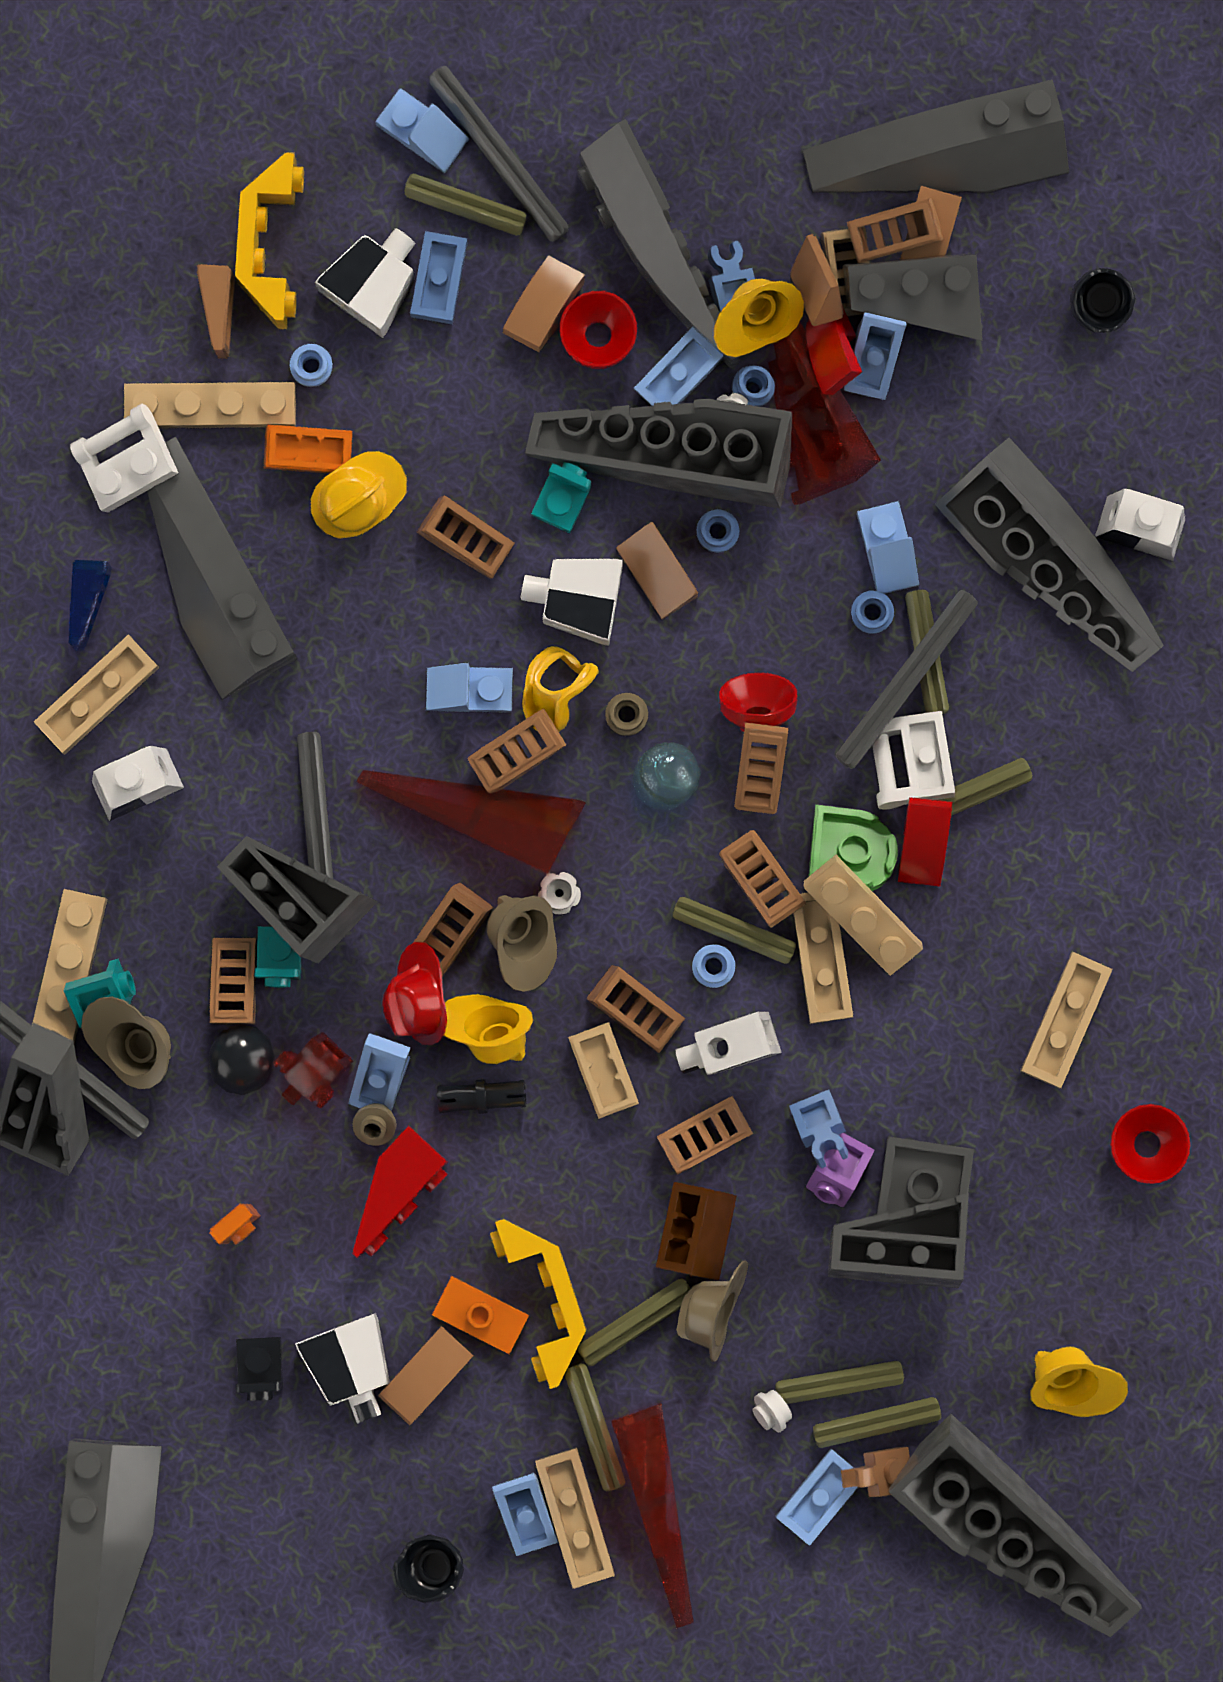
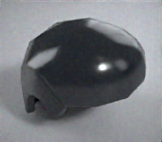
M1098 268L1086 272L1073 285L1069 301L1072 315L1078 323L1089 331L1101 333L1116 331L1122 327L1123 323L1127 322L1132 315L1136 299L1131 283L1120 272L1107 268Z
M238 1024L223 1030L216 1037L210 1048L209 1068L214 1082L226 1092L245 1095L263 1087L274 1065L275 1054L271 1041L257 1027Z
M430 1534L408 1542L399 1558L394 1562L393 1571L397 1587L407 1598L423 1603L439 1602L449 1597L456 1590L462 1579L464 1567L460 1551L448 1539Z

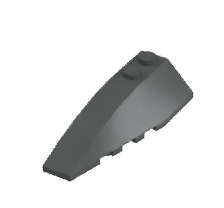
M1053 79L907 116L802 151L812 192L890 191V193H908V191H920V187L924 186L945 193L950 191L989 193L1069 173L1064 120Z
M625 119L617 123L580 153V164L582 167L576 169L580 181L586 192L595 191L601 203L595 206L604 228L607 230L613 227L618 239L637 269L667 308L688 330L693 327L719 350L714 340V325L719 316L717 306L714 303L709 305L706 300L709 292L699 268L695 265L690 267L687 262L690 259V254L687 249L688 244L681 230L677 228L671 229L668 224L671 221L668 211L670 206ZM723 354L724 358L722 361L730 368L739 365L740 356L732 357Z
M714 399L694 400V403L684 404L661 402L654 403V406L630 408L629 405L612 406L611 410L599 411L576 409L534 413L525 454L529 457L559 465L567 462L587 472L638 484L781 509L790 468L792 412Z
M174 437L165 442L178 474L149 489L147 493L181 625L220 697L224 700L297 660V657L180 443Z
M1010 437L990 452L935 503L937 508L992 569L1002 576L1007 572L1024 586L1023 592L1034 600L1039 597L1058 611L1056 613L1057 617L1068 625L1075 623L1089 634L1088 639L1130 671H1135L1164 646L1141 604L1095 536L1068 502Z
M952 1414L919 1444L889 1488V1493L953 1551L964 1557L966 1555L973 1557L987 1565L986 1569L1000 1577L1005 1575L1023 1585L1024 1590L1038 1598L1043 1596L1061 1606V1610L1109 1637H1112L1142 1609L1141 1604L1078 1534L1019 1475Z
M79 1438L69 1441L56 1569L49 1682H101L112 1653L111 1651L154 1534L162 1446Z

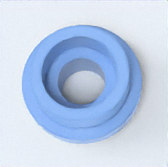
M303 345L296 349L291 356V374L303 386H319L326 382L332 373V359L327 350L319 345ZM309 359H315L319 362V368L314 373H308L303 369L304 363Z
M707 945L701 948L694 956L692 962L693 974L697 981L706 987L718 988L724 986L734 975V957L723 946ZM716 958L721 962L722 970L718 974L712 975L706 971L705 964L709 959Z

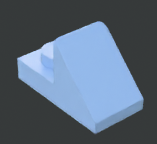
M401 88L375 121L376 126L443 173L447 171L469 141V138L436 105L432 104L428 108Z
M864 312L856 331L857 337L853 350L862 373L845 385L844 391L882 400L886 399L906 327L905 321Z
M899 501L857 511V518L876 591L886 594L919 586L912 537L907 535Z
M469 663L427 668L426 711L512 713L513 668L469 667Z
M369 1033L364 1044L348 1104L362 1108L372 1103H379L392 1111L410 1060V1056H408L410 1047Z
M535 1473L492 1487L516 1556L558 1543L540 1483Z

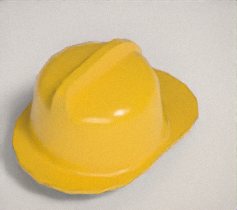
M759 278L743 283L734 292L731 301L722 309L716 320L714 340L717 348L727 356L738 357L787 337L798 326L803 316L804 300L801 292L793 284L784 281L772 282Z
M380 451L364 452L353 457L325 476L316 485L311 497V513L315 523L326 534L336 538L354 537L365 533L387 518L404 498L407 492V478L402 466L392 456Z
M479 994L457 996L445 1002L447 1026L443 1036L466 1044L480 1062L498 1064L508 1060H523L525 1057L526 1032L529 1031L533 1023L532 1012L526 1006Z
M1063 1347L1052 1352L1039 1351L1035 1355L1036 1382L1031 1389V1401L1037 1407L1078 1417H1090L1107 1414L1115 1410L1124 1402L1128 1394L1127 1381L1120 1373L1094 1365L1081 1349Z

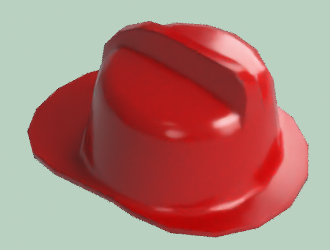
M414 942L408 945L402 953L397 968L398 975L393 977L383 994V1013L395 1036H412L422 1045H434L441 1041L447 1026L442 973L439 959L433 948L425 942Z

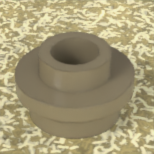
M618 694L610 700L606 707L605 716L607 724L612 731L619 735H635L647 723L648 708L645 702L635 694ZM629 707L634 710L635 718L631 722L626 723L620 720L618 714L622 708Z
M372 1103L360 1108L353 1119L352 1125L355 1135L359 1140L368 1145L379 1146L386 1144L393 1138L396 1131V1120L391 1110L379 1103ZM374 1123L381 1130L371 1129L367 1124Z

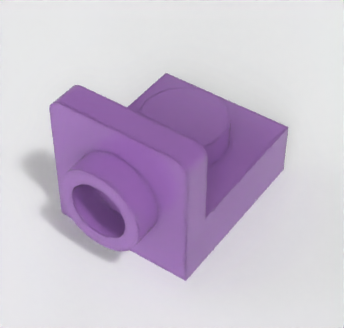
M841 1133L839 1136L843 1139L848 1150V1158L843 1160L837 1149L828 1150L824 1155L827 1167L821 1168L817 1165L806 1188L814 1192L815 1196L821 1201L844 1207L855 1190L875 1150Z

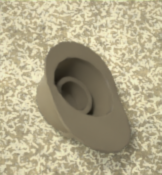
M502 895L498 897V906L491 913L487 923L489 941L497 950L500 971L504 981L512 989L525 992L536 989L546 981L557 959V943L551 905L543 897L539 896L511 898Z
M115 997L98 998L88 1005L82 1017V1030L85 1040L92 1050L128 1086L137 1089H148L160 1083L167 1073L168 1063L171 1059L170 1035L165 1026L154 1018L143 1016L125 1000Z
M746 1260L738 1265L729 1281H703L693 1286L686 1293L682 1301L676 1329L677 1334L681 1338L710 1349V1359L712 1362H715L721 1354L728 1321L747 1275L748 1262Z

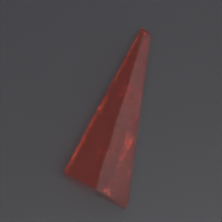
M801 322L787 337L774 342L776 360L768 362L770 374L775 383L774 398L776 409L792 412L790 467H795L799 489L791 493L794 505L802 504L858 481L881 461L841 390L834 395L822 394L812 368L807 347L806 331Z
M363 770L356 781L358 784L548 877L586 805V802L577 799L505 789L488 793L483 786Z
M660 1401L628 1411V1414L612 1418L611 1422L617 1436L676 1628H680L693 1623V1615L662 1403Z

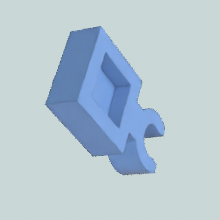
M734 241L729 245L731 252L730 260H724L720 257L717 245L712 246L708 250V261L719 272V275L712 276L708 280L713 301L719 313L731 301L734 292L743 283L755 279L752 268L740 270L739 262L742 259L743 251L738 241Z
M830 1090L789 1105L805 1147L812 1146L813 1156L821 1168L827 1167L824 1155L830 1149H837L843 1160L848 1158V1150L843 1139L839 1136V1134L846 1132Z

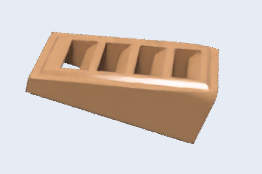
M932 198L847 222L858 263L943 240ZM918 211L922 212L927 235L921 237L914 213ZM897 217H905L910 240L903 241ZM886 220L893 240V245L886 246L880 222ZM871 225L877 249L869 251L863 229L864 226Z
M199 264L197 265V276L211 345L218 358L227 359L230 351L235 276L229 266Z
M445 495L438 498L416 532L490 579L494 577L515 544ZM447 512L453 517L441 534L436 530V527ZM462 521L468 526L458 542L455 543L450 538ZM478 531L483 535L470 553L465 550V547L474 533ZM490 540L497 543V546L486 563H484L479 557Z
M542 709L470 755L468 761L486 791L493 793L504 789L567 745L545 709ZM534 726L547 745L544 749H541L530 731ZM518 737H521L532 756L530 758L527 757L517 741ZM505 746L517 764L514 768L502 750Z
M745 722L734 804L736 809L775 814L777 812L788 728ZM755 742L777 745V749L751 746V744ZM749 759H758V760L774 761L775 763L761 762V761H753V760H749ZM747 775L761 776V777H769V778H772V779L749 777V776H747Z
M755 830L749 831L720 851L719 856L724 866L770 928L806 905L803 897ZM764 863L767 865L766 868L758 872L750 879L746 878L748 874L753 872L755 869H757ZM775 877L778 880L758 894L756 892L757 889ZM783 891L788 893V896L769 909L765 905Z
M457 883L450 888L414 941L426 942L445 956L440 963L442 977L493 909V906L461 883ZM458 901L473 912L472 918L453 906L454 903ZM446 914L465 927L461 933L443 921ZM435 929L454 941L451 948L432 935Z
M213 938L210 1024L255 1025L256 938ZM222 951H246V959H222ZM222 968H246L245 976H222ZM221 985H245V993H221ZM221 1002H244V1010H221Z
M611 965L587 997V1000L658 1053L661 1052L685 1019L623 969L615 965ZM620 981L624 984V987L610 1004L605 999ZM632 992H635L639 996L624 1015L619 1010ZM648 1002L653 1007L643 1021L637 1025L633 1021ZM662 1012L667 1018L657 1032L651 1036L647 1031Z
M730 1096L656 1137L675 1173L678 1175L753 1133L733 1096ZM725 1109L738 1131L731 1136L718 1115L719 1112ZM708 1118H711L722 1138V1141L717 1144L714 1143L703 1123ZM696 1126L707 1147L702 1152H699L688 1129ZM679 1134L692 1155L687 1160H684L673 1140V1137Z

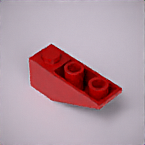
M410 1126L378 1158L352 1252L357 1258L361 1257L364 1252L372 1257L388 1240V1237L383 1233L394 1220L401 1225L418 1207L413 1201L424 1188L431 1193L448 1175L442 1169L448 1161Z

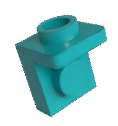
M564 462L562 467L552 463L548 479L531 516L571 533L591 490V481L585 478L587 472L567 462Z
M258 926L255 977L257 979H265V987L288 988L291 987V980H301V957L273 927Z
M119 959L109 961L105 972L66 983L64 993L80 1028L82 1027L83 1014L89 1004L103 997H115L131 1004L132 997L136 994V988L131 973L128 970L123 971Z

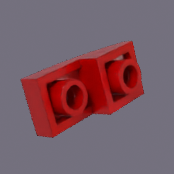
M844 308L843 318L819 326H813L810 320L806 323L809 357L822 394L834 395L862 373L849 343L857 336Z
M909 797L898 869V882L941 886L950 829L952 802Z

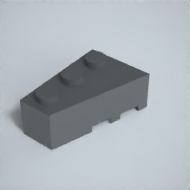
M969 253L843 265L846 308L983 341L976 254Z
M248 836L217 866L300 957L318 964L378 902Z
M33 1023L10 1060L0 1099V1145L69 1176L89 1142L74 1042L53 1030Z
M969 1193L935 1203L916 1205L914 1208L893 1213L887 1212L834 1225L830 1236L828 1277L959 1288L964 1277Z

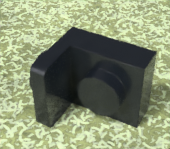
M281 1337L236 1339L238 1370L236 1393H247V1401L272 1400L273 1391L283 1390Z

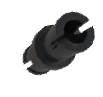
M486 1079L476 1080V1084L438 1086L437 1100H440V1103H438L439 1113L478 1110V1114L488 1113V1109L524 1108L527 1105L526 1093H524V1090H526L525 1080L486 1083Z

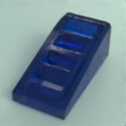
M75 560L73 562L68 643L75 651H84L85 646H87L111 576L112 567L107 561Z

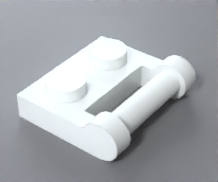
M140 404L131 409L128 417L87 440L80 438L70 445L72 454L81 465L100 510L104 512L114 510L178 474L157 423L145 404ZM141 431L144 440L105 462L99 463L96 456L97 453L134 432Z
M942 711L892 718L872 744L880 792L876 795L878 808L886 810L908 804L909 797L929 800L955 797ZM901 734L909 787L897 788L888 738L892 735Z

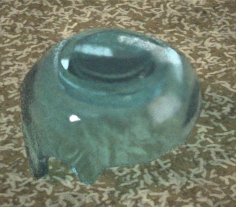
M663 742L645 751L637 760L634 766L632 785L637 797L649 808L666 811L674 810L688 801L698 789L701 770L695 755L684 745L675 742Z

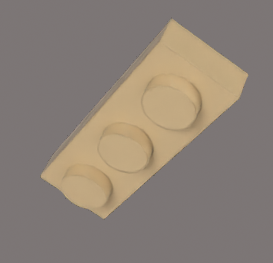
M128 634L43 712L34 723L65 755L158 670L159 667Z
M837 855L833 856L804 880V889L890 976L923 950L922 942Z
M802 893L800 895L805 900L806 905L795 911L793 916L809 1022L814 1024L853 1018L840 925L809 893Z
M1075 952L1070 954L1020 1072L1056 1088H1062L1113 969Z
M574 1448L535 1460L572 1588L615 1576L578 1449Z

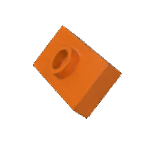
M268 424L265 430L264 469L330 474L351 459L352 431Z
M239 1204L214 1225L209 1233L218 1244H228L230 1241H233L237 1245L256 1229L252 1223L261 1215L251 1204Z
M451 1276L432 1316L507 1354L511 1353L529 1317L523 1311Z

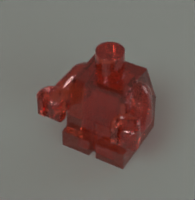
M321 1032L312 1037L299 1054L292 1051H283L273 1062V1065L276 1068L279 1066L281 1068L280 1072L285 1074L284 1078L291 1083L282 1093L285 1100L295 1105L302 1096H305L312 1102L315 1100L318 1108H323L334 1096V1090L330 1085L354 1061L324 1032Z

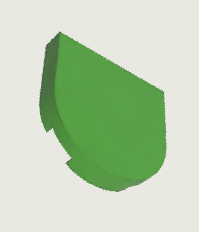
M815 805L808 877L833 856L837 855L871 891H874L881 887L892 875L898 857L896 838L878 820L879 818L870 812Z

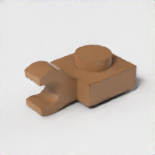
M908 1447L864 1453L865 1466L841 1470L843 1488L868 1486L869 1497L891 1495L889 1493L890 1486L910 1459Z

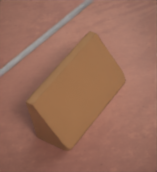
M813 234L807 235L792 267L791 279L794 286L802 294L804 308L811 324L819 326L843 318L842 315L844 313L839 286L816 236Z
M653 522L641 528L616 547V550L661 620L698 597V591Z

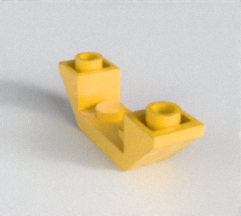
M284 153L240 192L235 277L239 286L278 329H287L288 317L295 318L296 292H289L286 278L256 277V274H264L265 249L258 248L259 232L267 231L268 209L267 207H262L261 203L295 205V192L303 193L304 167H297L294 153Z
M505 1219L496 1221L497 1231L491 1232L490 1235L498 1258L506 1255L508 1263H512L541 1252L545 1261L537 1263L544 1287L553 1286L558 1302L552 1304L551 1309L558 1330L567 1327L569 1335L538 1345L536 1348L539 1355L531 1357L539 1383L547 1380L550 1389L558 1387L586 1332V1326L560 1248Z

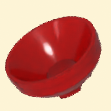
M591 291L576 297L567 305L560 321V338L567 354L575 362L592 369H605L620 363L632 350L637 337V322L630 306L619 296L606 291ZM602 323L610 329L611 339L606 345L595 347L587 341L586 331L592 324Z
M770 673L739 675L728 680L719 691V704L722 714L731 723L740 727V730L743 732L745 722L779 727L795 713L798 702L795 685L782 676Z
M1140 1105L1128 1110L1116 1122L1111 1133V1154L1118 1168L1130 1179L1140 1183H1161L1174 1177L1186 1164L1190 1152L1189 1132L1185 1123L1172 1110L1161 1105ZM1143 1131L1154 1133L1160 1142L1158 1152L1150 1158L1140 1156L1134 1147L1137 1135Z

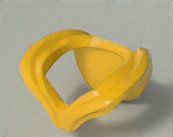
M551 646L541 651L530 663L526 675L522 698L523 712L526 719L545 709L556 729L560 732L569 721V700L581 693L595 679L596 675L599 674L598 667L586 662L580 665V662L571 653L560 647ZM561 658L579 675L570 686L562 690H548L541 685V676L553 662Z

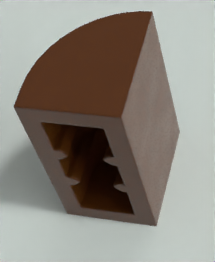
M673 1182L656 1267L719 1281L737 1195Z

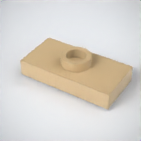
M609 1022L568 1037L598 1119L639 1104Z

